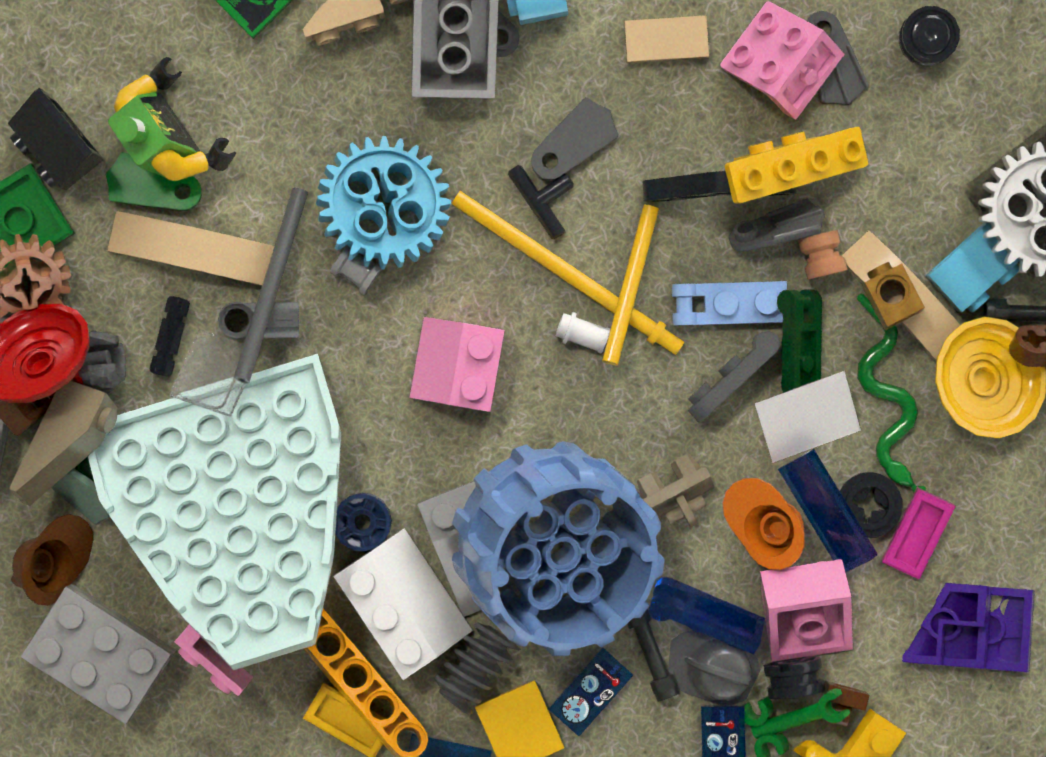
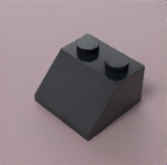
M40 87L30 95L8 122V125L15 132L10 136V139L25 156L30 152L41 164L36 168V171L51 188L57 184L64 190L69 189L104 160L53 96Z

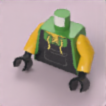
M163 58L150 72V76L143 75L119 91L114 104L116 113L108 119V124L135 164L141 169L166 177L168 180L178 181L205 172L209 166L215 170L224 171L235 157L236 152L230 154L222 152L229 143L227 138L216 139L207 154L201 152L162 94L156 92L157 88L162 90L168 89L181 76V71L171 75L164 69L172 60L171 58Z

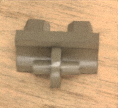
M688 453L671 463L678 481L664 487L656 472L637 480L642 499L657 513L658 517L665 514L670 525L683 518L686 519L690 527L697 525L698 522L693 513L707 506L702 494L715 488L706 466L701 468Z

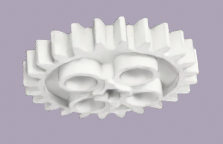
M1036 142L1033 144L1032 155L1022 146L1017 149L1018 161L1009 155L1002 158L1006 170L997 167L991 169L990 172L997 182L984 183L982 188L991 193L990 198L978 201L979 205L989 208V214L981 216L978 220L983 223H991L992 228L986 231L983 237L997 238L998 242L991 251L996 253L1005 249L1008 252L1004 260L1005 265H1009L1018 259L1020 260V273H1025L1031 265H1034L1035 276L1042 277L1046 271V250L1040 249L1036 245L1034 235L1038 228L1046 229V217L1043 218L1039 213L1043 209L1042 203H1046V188L1041 183V175L1046 169V152L1042 143ZM1025 179L1031 183V187L1038 198L1023 186ZM1012 195L1021 196L1025 200L1027 210L1023 217H1016L1010 212L1008 202Z

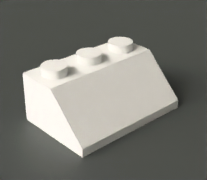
M405 528L334 575V578L402 680L439 657L473 631Z

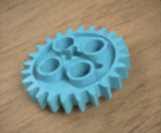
M382 136L379 147H374L371 139L367 137L363 144V150H360L352 142L348 148L349 158L338 152L334 159L338 167L327 164L324 174L329 179H320L318 189L326 194L317 197L316 205L327 208L319 213L318 221L331 222L325 230V237L338 235L339 238L335 249L339 250L346 245L349 246L351 249L348 259L353 260L360 253L364 255L363 262L365 267L369 266L373 258H378L380 268L385 270L388 260L393 258L397 267L401 268L406 254L413 262H417L420 257L418 247L429 253L433 247L430 238L440 240L443 231L438 226H446L449 220V216L441 211L449 209L451 200L440 197L447 193L449 184L436 183L443 172L442 169L430 171L428 166L432 156L429 155L419 160L416 157L419 146L415 145L409 152L403 150L404 143L401 138L397 141L395 147H389L387 137ZM373 169L379 172L383 201L385 203L391 202L387 216L396 233L395 236L389 235L384 204L382 202L376 203L380 189L374 174L371 172ZM393 172L402 173L406 176L408 184L402 186L395 185L389 180L388 174ZM353 181L362 182L367 186L369 192L358 195L350 190L348 184ZM409 210L417 215L419 222L407 224L401 220L399 212ZM364 219L372 220L378 225L379 231L367 233L361 229L359 222Z

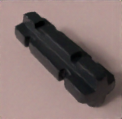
M169 296L167 298L164 312H167L166 318H162L154 349L157 350V354L152 357L149 368L153 374L169 377L173 373L175 361L172 360L173 355L178 353L185 326L182 320L183 317H187L190 306L187 299L176 296Z

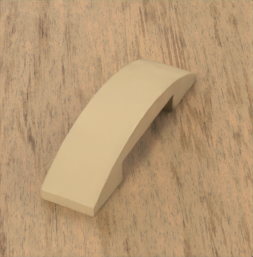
M116 211L107 251L263 285L274 246Z
M868 230L841 255L845 258L847 268L864 284V282L870 280L867 273L887 262H890L892 268L901 263L903 264L925 308L921 313L901 322V324L923 346L922 349L936 363V358L946 337L957 329L960 324L915 274ZM886 283L880 288L881 298L886 303L896 304L903 298L901 288L894 283Z

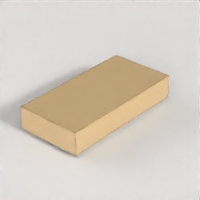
M706 15L624 21L627 63L709 58Z

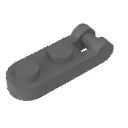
M770 331L757 334L752 341L753 349L742 360L735 355L719 369L718 372L723 377L714 386L710 387L707 383H704L688 398L693 404L688 409V412L698 423L714 411L778 351L780 346L778 336Z

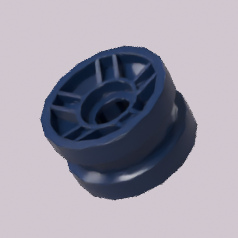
M359 493L351 495L342 501L337 508L335 534L340 542L351 550L367 551L374 549L383 543L390 533L392 524L390 510L382 499L373 494ZM366 514L370 518V526L367 529L359 530L354 521L356 516Z

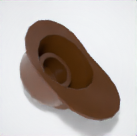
M66 514L57 517L38 537L23 542L16 550L12 563L13 576L11 577V582L15 586L23 588L28 599L32 602L45 606L55 603L64 588L71 585L89 561L94 541L93 531L88 522L78 515Z

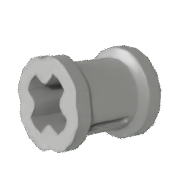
M346 246L331 268L330 273L334 276L340 274L358 286L359 293L365 295L382 269L379 262L375 264L372 261L368 267H365L363 262L364 256L360 253L353 260H349L348 256L351 248Z

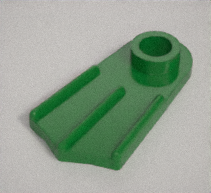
M121 152L116 162L105 174L108 183L109 200L113 203L188 211L197 206L202 197L201 185L194 176L178 181L168 180L166 177L141 169L135 164L131 156L125 152ZM180 187H188L191 189V193L188 198L182 200L176 197L177 190Z

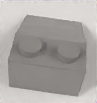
M474 481L418 502L423 520L463 617L478 612L481 609L472 600L471 592L454 570L452 556L453 553L459 552V532L452 522L457 508L464 509L468 498L476 487ZM514 525L511 530H515L516 525ZM524 548L516 550L511 556L510 561L518 559L522 555ZM508 573L509 581L505 586L498 587L499 594L505 589H511L517 596L521 595L515 586V578ZM538 582L533 587V590L540 587Z

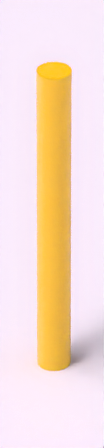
M643 205L602 359V362L609 365L618 366L659 212V208L652 205Z

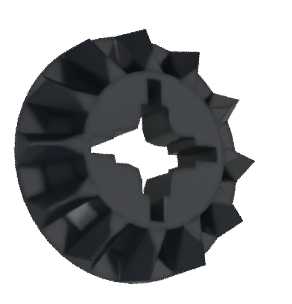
M865 472L851 477L844 482L836 498L837 515L847 530L860 537L874 538L888 533L897 524L902 513V497L899 489L888 477L879 473ZM871 487H874L872 492L874 494V501L882 506H886V510L871 511L870 517H867V521L864 523V509L858 507L857 504H853L852 501L866 499L871 491Z

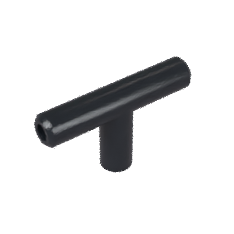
M521 165L511 169L508 172V176L550 238L555 240L564 234L565 229L548 204L573 188L574 184L567 174H563L538 191Z

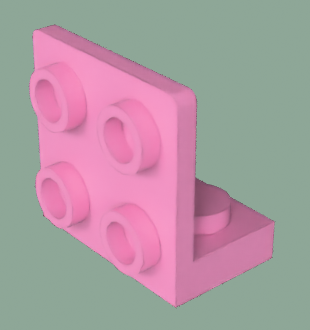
M768 1L737 40L720 66L727 73L765 93L784 114L796 120L845 54L824 30Z
M190 624L174 641L181 647L178 653L195 667L201 664L212 674L210 677L212 683L226 694H230L232 691L239 696L253 679V676L243 668L232 670Z

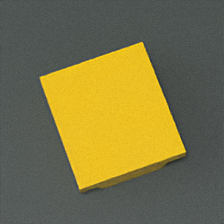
M535 680L475 706L496 757H546L565 748Z

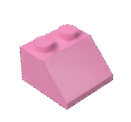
M424 317L410 398L490 412L505 330Z
M842 559L787 567L782 570L760 571L762 602L772 662L853 650L851 593Z

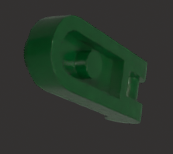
M804 289L800 292L797 290H783L777 297V307L783 314V337L781 342V389L783 393L821 379L822 297L814 289Z

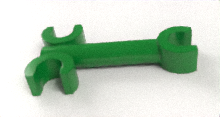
M831 689L820 698L818 703L772 717L774 705L768 696L758 701L761 715L754 713L750 702L742 705L739 708L740 717L746 724L751 726L755 739H758L754 745L756 756L769 757L771 755L767 742L772 743L776 747L778 755L788 751L789 743L787 738L780 733L782 731L823 718L830 723H839L850 714L849 709L835 711L831 706V700L836 699L842 694L841 689Z

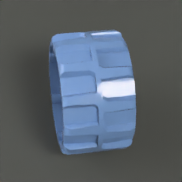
M565 441L558 442L552 449L533 450L526 444L514 448L510 458L490 471L484 468L474 478L476 487L468 498L464 509L457 508L452 524L459 532V552L453 553L452 562L455 572L471 592L472 600L511 642L518 646L526 647L529 641L543 646L552 656H568L571 649L597 644L600 647L609 644L615 640L613 635L621 630L630 620L642 617L649 607L646 599L649 596L654 580L660 577L664 570L665 559L658 552L656 535L661 530V522L657 513L640 497L635 485L606 459L590 457L574 443ZM555 494L552 502L548 503L545 498ZM595 496L605 505H613V511L605 513L603 521L600 519V509L593 501ZM582 504L581 510L576 515L569 517L572 508ZM541 514L537 521L529 523L530 517H537ZM515 523H516V524H517L516 529H515V530H511L512 527H513V526L515 525ZM603 535V539L601 540V542L597 546L591 548L593 540L596 537ZM564 542L562 548L557 553L551 554L552 548L557 543ZM524 548L522 555L518 559L510 561L511 556L516 550ZM508 573L515 578V586L522 594L521 598L511 589H505L499 594L498 587L505 586L509 581ZM581 573H585V575H584L583 578H582V577H576L577 575H579V574H581ZM546 579L542 588L533 591V587L538 581Z

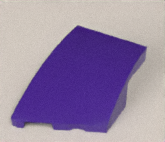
M945 583L936 599V603L930 613L926 615L913 642L903 654L902 662L1029 672L1035 590ZM992 595L1003 596L1001 603L1008 599L1004 615L1001 613L1000 606L991 612Z

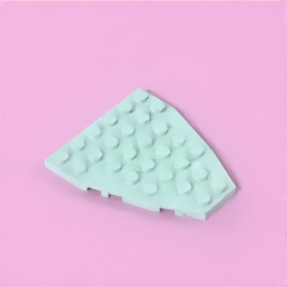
M318 354L253 373L250 383H242L234 379L117 415V421L112 431L106 433L102 444L88 456L97 495L108 515L172 607L232 670L316 644L334 558L341 429Z

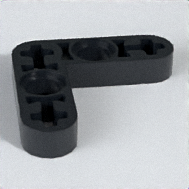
M726 171L642 181L644 202L678 201L731 195ZM795 187L768 196L797 194Z

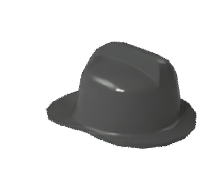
M700 630L680 633L671 640L668 674H674L680 691L722 705H734L747 699L760 673L758 659L749 647L738 641Z

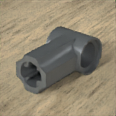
M232 302L224 306L218 317L219 328L223 334L231 339H246L257 303ZM274 302L263 339L299 338V302ZM235 309L243 310L249 317L247 328L238 333L228 330L225 324L227 314Z

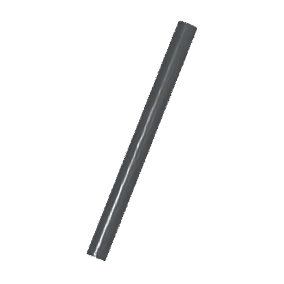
M292 188L234 374V379L242 383H250L307 199L308 192L301 188Z

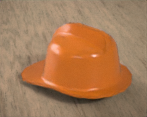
M744 478L734 482L726 491L723 500L724 517L732 531L759 565L773 570H782L792 566L800 558L805 546L804 522L798 510L793 505L787 503L780 492L766 481L758 478Z

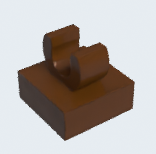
M825 680V691L822 692L821 697L831 689H841L842 694L836 699L831 700L833 702L832 708L835 711L849 709L850 714L841 722L834 724L847 727L852 708L866 711L870 695L863 690Z

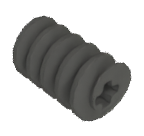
M475 622L474 627L480 637L477 639L466 635L463 638L470 650L468 652L460 649L454 650L455 655L460 661L459 665L445 662L444 666L450 677L445 678L438 675L434 677V680L440 687V694L468 715H472L473 711L467 701L479 704L483 700L477 687L485 690H491L493 687L487 674L500 677L503 674L497 661L507 664L512 662L513 659L507 651V647L518 651L521 650L515 643L511 642L492 626Z

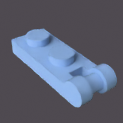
M787 281L672 284V297H676V313H672L673 326L783 323V314L777 307V297L780 292L787 290ZM704 296V312H693L692 297Z

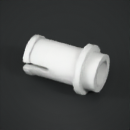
M572 312L571 315L563 313L555 336L562 338V343L564 344L567 341H571L602 353L610 333V328L576 317L577 313Z

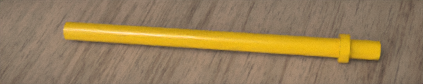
M461 190L451 203L453 206L615 314L619 297ZM633 307L629 324L648 337L646 341L653 345L656 342L676 355L683 346L684 341L666 330L665 323L660 320L656 323Z

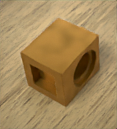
M887 262L867 273L870 280L864 282L862 288L884 330L924 310L925 306L902 263L892 268L890 262ZM886 283L898 285L903 293L902 300L896 304L886 303L880 295L881 286Z

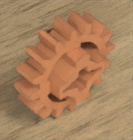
M20 234L15 235V244L10 246L3 239L0 240V318L8 312H11L13 315L24 309H34L38 307V304L60 303L64 305L59 293H70V285L66 279L71 277L69 266L63 265L66 262L63 252L54 253L55 248L50 240L44 243L43 246H40L38 236L35 234L31 236L29 243H23ZM31 257H35V258L41 259L42 261H41V262H38V261H36L35 259H33V258H31ZM23 268H26L27 275H29V281L27 282L28 290H25L24 284L21 282ZM10 296H13V297L16 298L17 300H13V299H11V298H9V297H10Z

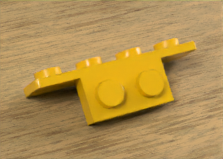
M852 127L807 139L805 131L781 137L782 145L773 147L772 140L748 146L749 154L736 157L734 161L726 163L725 171L732 200L735 204H739L868 166V158L860 127Z

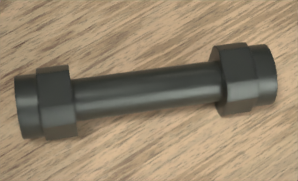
M993 298V300H987L984 303L983 317L1007 321L1046 322V306L1007 305L1006 298Z
M647 608L641 618H633L627 625L629 629L634 628L653 678L650 681L652 691L657 702L680 694L674 674H668L649 624L652 616Z

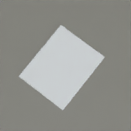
M845 371L755 403L772 463L861 431Z

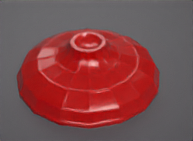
M60 303L38 304V307L18 311L0 323L1 401L7 403H30L48 397L68 384L82 368L89 350V330L87 322L76 309Z

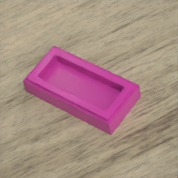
M917 487L883 555L882 563L920 579L956 506Z

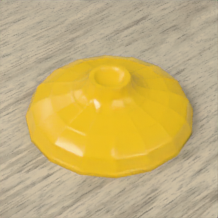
M982 317L962 323L946 337L936 358L935 384L941 404L955 423L976 436L997 439L1019 433L1036 418L1046 394L1045 367H1028L1013 359L1009 352V345L1019 328L1003 319Z

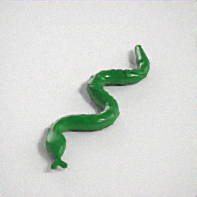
M862 293L858 294L857 300L875 318L876 322L881 324L868 297H865ZM895 325L884 330L883 339L863 355L858 363L857 379L865 392L876 398L898 403L902 409L900 419L880 436L876 445V457L891 480L900 485L911 487L914 494L917 487L926 490V487L916 486L913 483L911 472L901 462L894 461L889 453L892 445L902 439L915 426L918 416L915 398L904 388L880 382L873 375V369L877 363L889 355L896 346L898 329Z

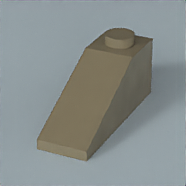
M70 381L56 391L9 487V490L23 504L29 506L96 450L102 444L106 433L112 431L117 421L118 407L107 393Z

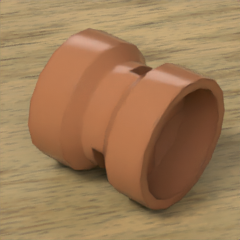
M838 230L798 240L801 253L809 255L805 267L807 280L847 270L845 258L839 255V251H835V248L841 242Z

